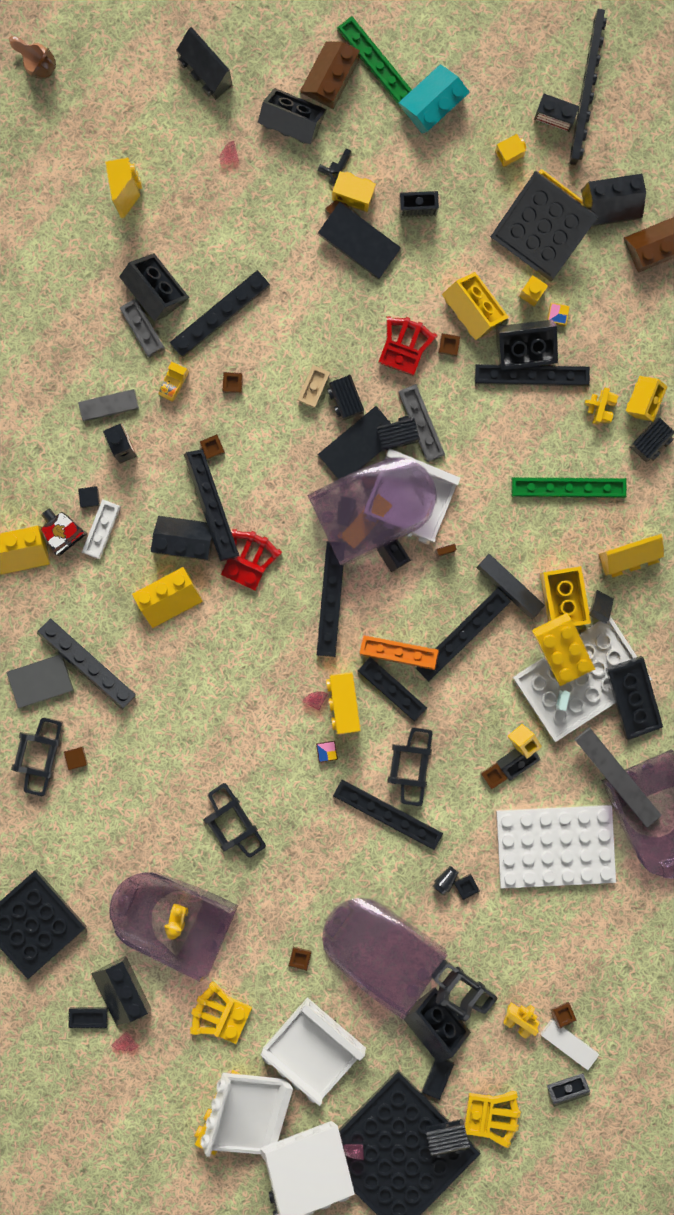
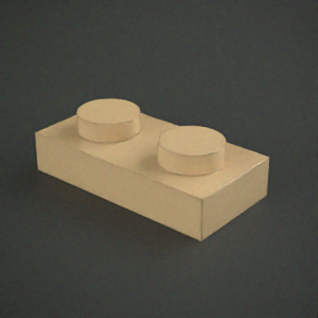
M312 365L298 401L316 408L330 372Z

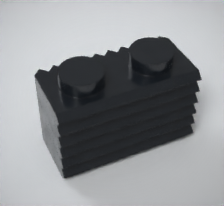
M438 191L402 192L399 194V217L437 216L439 210Z
M351 375L329 383L330 388L327 391L330 399H335L337 406L334 409L337 417H342L344 421L364 413L363 405Z
M404 416L398 418L399 422L391 423V421H384L379 423L380 426L376 428L382 452L420 441L415 418Z
M657 417L629 447L645 462L650 459L654 461L661 454L660 448L663 445L667 447L674 440L672 437L674 430L660 417Z
M463 1119L425 1127L431 1156L443 1157L447 1152L462 1153L466 1151V1148H469Z

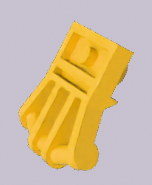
M212 981L209 984V988L202 995L198 996L196 1000L198 1003L192 1009L190 1034H214L216 1037H221L236 1044L252 1007L229 997ZM214 993H217L226 1002V1005L219 1004L209 998ZM207 1005L221 1011L222 1014L218 1018L202 1010ZM200 1018L217 1024V1026L200 1027Z
M510 1091L494 1097L491 1095L469 1093L464 1122L466 1134L487 1137L509 1148L511 1139L519 1129L517 1122L521 1111L518 1108L516 1099L518 1098L517 1092ZM509 1101L511 1109L493 1107V1105ZM492 1114L510 1117V1122L491 1120ZM490 1128L507 1130L504 1137H500L490 1131Z

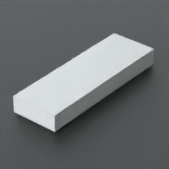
M102 499L81 553L99 560L101 559L121 506Z
M551 1019L541 1032V1036L587 1070H589L599 1056L598 1052L566 1028H558L554 1019Z

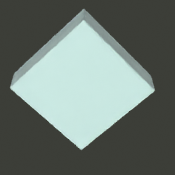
M559 691L556 709L566 711L570 692Z

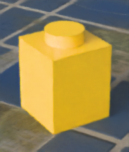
M518 134L496 145L495 152L503 167L525 155L526 144L522 138H519Z
M532 275L519 297L535 307L548 285Z
M523 724L508 735L513 746L527 759L542 747L535 734Z

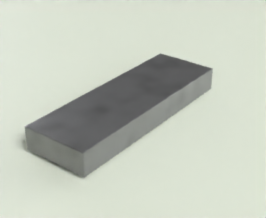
M136 298L120 307L121 312L148 358L165 349Z
M134 389L78 402L83 422L139 409Z

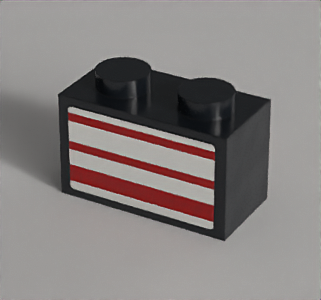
M543 93L534 120L570 132L580 106Z

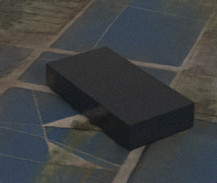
M597 590L593 596L589 615L607 624L610 619L614 598Z
M108 1007L69 1008V1028L108 1027Z
M434 1059L421 1090L422 1093L440 1100L454 1067V1062L445 1060L437 1063Z

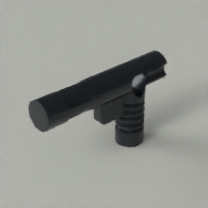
M345 148L338 164L332 162L329 168L320 164L317 171L331 177L329 184L335 186L338 176L334 178L332 174L339 175V172L343 171L352 151Z

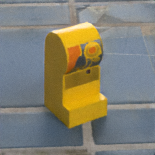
M171 361L158 395L173 402L189 371L187 368Z

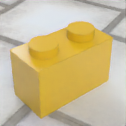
M340 171L332 191V200L335 201L338 200V197H341L344 200L341 202L346 203L348 206L368 212L375 193L376 183L367 178H358L350 172L344 173Z
M639 376L625 411L636 419L654 422L668 386L657 378Z

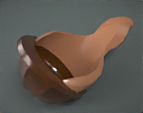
M9 37L11 47L21 53L25 71L31 77L45 79L52 75L56 68V61L48 47L46 48L39 43L28 45L21 38Z

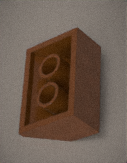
M326 41L300 93L334 110L359 62L360 50L344 42Z
M674 217L624 237L638 273L674 258Z

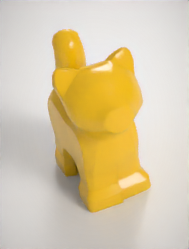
M173 904L169 923L164 925L165 933L169 939L174 940L181 935L185 926L184 919L189 910L187 907Z

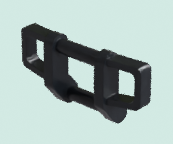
M44 717L41 718L35 734L20 732L17 755L11 770L26 773L24 782L25 793L42 797L47 794L50 778L53 776L52 767L57 747L60 746L62 721ZM45 722L57 724L58 729L55 739L40 735ZM28 740L50 745L44 770L22 765ZM31 774L46 778L42 792L29 788Z
M413 727L410 730L406 745L392 744V750L394 751L387 783L401 784L400 800L402 804L422 806L424 790L427 787L428 760L432 752L430 748L433 732L430 729ZM414 732L428 733L427 748L410 746ZM401 752L422 754L418 780L398 777ZM404 785L421 787L419 801L404 799Z
M226 783L219 785L207 794L215 812L205 817L203 821L209 825L222 845L221 849L223 852L237 845L246 857L251 858L266 847L265 842L257 831V827L251 823L240 806L239 799L234 796ZM224 788L232 800L218 809L213 799V794ZM233 808L246 830L228 841L214 819ZM254 833L260 842V847L248 853L240 842Z
M443 960L431 975L433 980L439 985L436 1003L457 1014L458 1018L464 1022L470 1018L472 1009L486 1014L497 1001V996L487 989L480 981L476 982L466 975L461 968L454 966L446 960ZM446 968H450L452 971L441 982L439 977ZM459 980L471 987L462 999L460 1007L449 1000L450 992ZM484 992L489 995V998L482 1006L475 1004Z

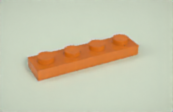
M364 635L359 654L435 670L439 650Z

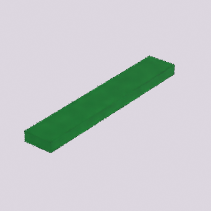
M353 16L337 27L338 32L346 42L360 50L359 58L397 104L412 91Z
M512 477L511 497L626 498L627 478Z

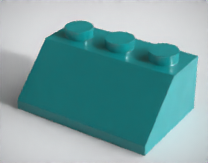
M440 64L398 104L423 134L436 125L470 91L457 75Z

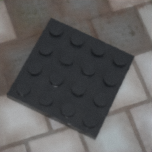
M535 171L490 237L552 282L598 219V216L538 171Z
M37 869L0 901V949L27 979L33 976L87 927Z

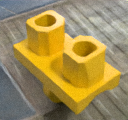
M604 387L601 390L598 402V395L592 394L591 400H585L584 405L589 407L587 413L593 414L594 408H596L593 424H610L612 422L613 413L605 411V406H616L618 395L609 392V388Z
M512 1002L508 1005L503 1022L506 1026L512 1028L517 1023L520 1026L518 1033L525 1039L531 1034L536 1036L539 1032L537 1029L539 1021L536 1020L538 1016L533 1013L534 1007L532 1005H529L527 1008L522 1005L518 1007Z

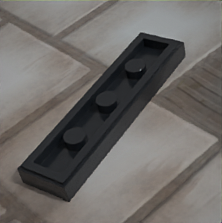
M488 554L476 567L532 620L545 606L491 554Z
M371 657L358 669L361 675L414 722L427 709L421 701Z

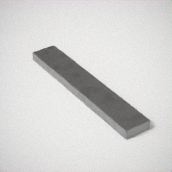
M590 727L574 739L646 827H649L662 816Z

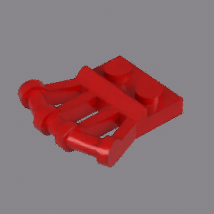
M386 316L387 340L378 363L414 376L422 353L435 341L438 335L430 332L422 322L411 321L409 317L391 318V316ZM392 326H402L397 342L392 340ZM407 327L415 330L409 346L401 344ZM419 333H421L428 340L417 350L414 349Z
M232 529L236 547L237 539L248 540L239 557L227 560L221 575L256 591L266 568L283 552L277 549L268 540L269 538L258 536L254 531L243 532ZM252 542L260 544L251 562L245 559ZM264 548H266L272 556L260 566L257 563Z

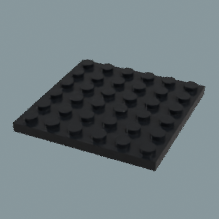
M399 1070L339 1128L354 1192L376 1215H421L481 1154L480 1150L468 1139L469 1148H466V1151L462 1153L452 1151L447 1152L443 1157L431 1156L425 1127L449 1122L450 1120Z

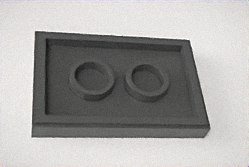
M60 654L6 672L18 708L74 690L64 658Z

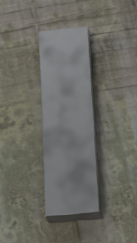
M415 384L398 391L409 418H415L420 437L419 444L426 461L429 462L444 456V450L417 385Z

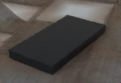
M341 202L338 203L317 233V235L378 280L401 249L399 245Z
M377 406L318 453L320 459L341 484L382 451L376 428L380 426L379 423L389 420Z
M639 656L606 668L625 738L630 740L663 728L644 657Z

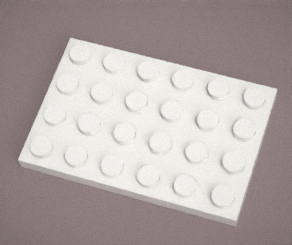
M611 616L607 624L598 621L579 634L595 670L560 686L545 657L512 677L554 742H557L615 704L606 668L637 657ZM560 690L570 692L566 711L556 709Z
M612 805L496 811L500 888L616 883Z

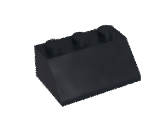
M190 27L176 49L177 61L183 68L187 67L189 69V74L196 83L199 81L203 85L202 89L209 97L212 95L216 100L233 85L230 69L198 33Z
M274 88L262 103L258 123L266 129H274L284 136L296 138L303 144H311L318 133L327 109Z
M643 174L590 181L581 189L584 206L598 216V219L592 226L643 218L646 199Z
M155 253L129 262L119 276L154 321L166 317L190 298Z
M553 319L496 326V343L501 370L558 363L557 325Z
M158 515L150 552L210 561L213 539L207 522Z
M127 956L91 973L116 1025L131 1023L149 1013L151 1006Z
M434 987L411 1005L402 1018L437 1063L451 1059L471 1032L462 1020L458 1018L457 1014L436 1003L438 990Z

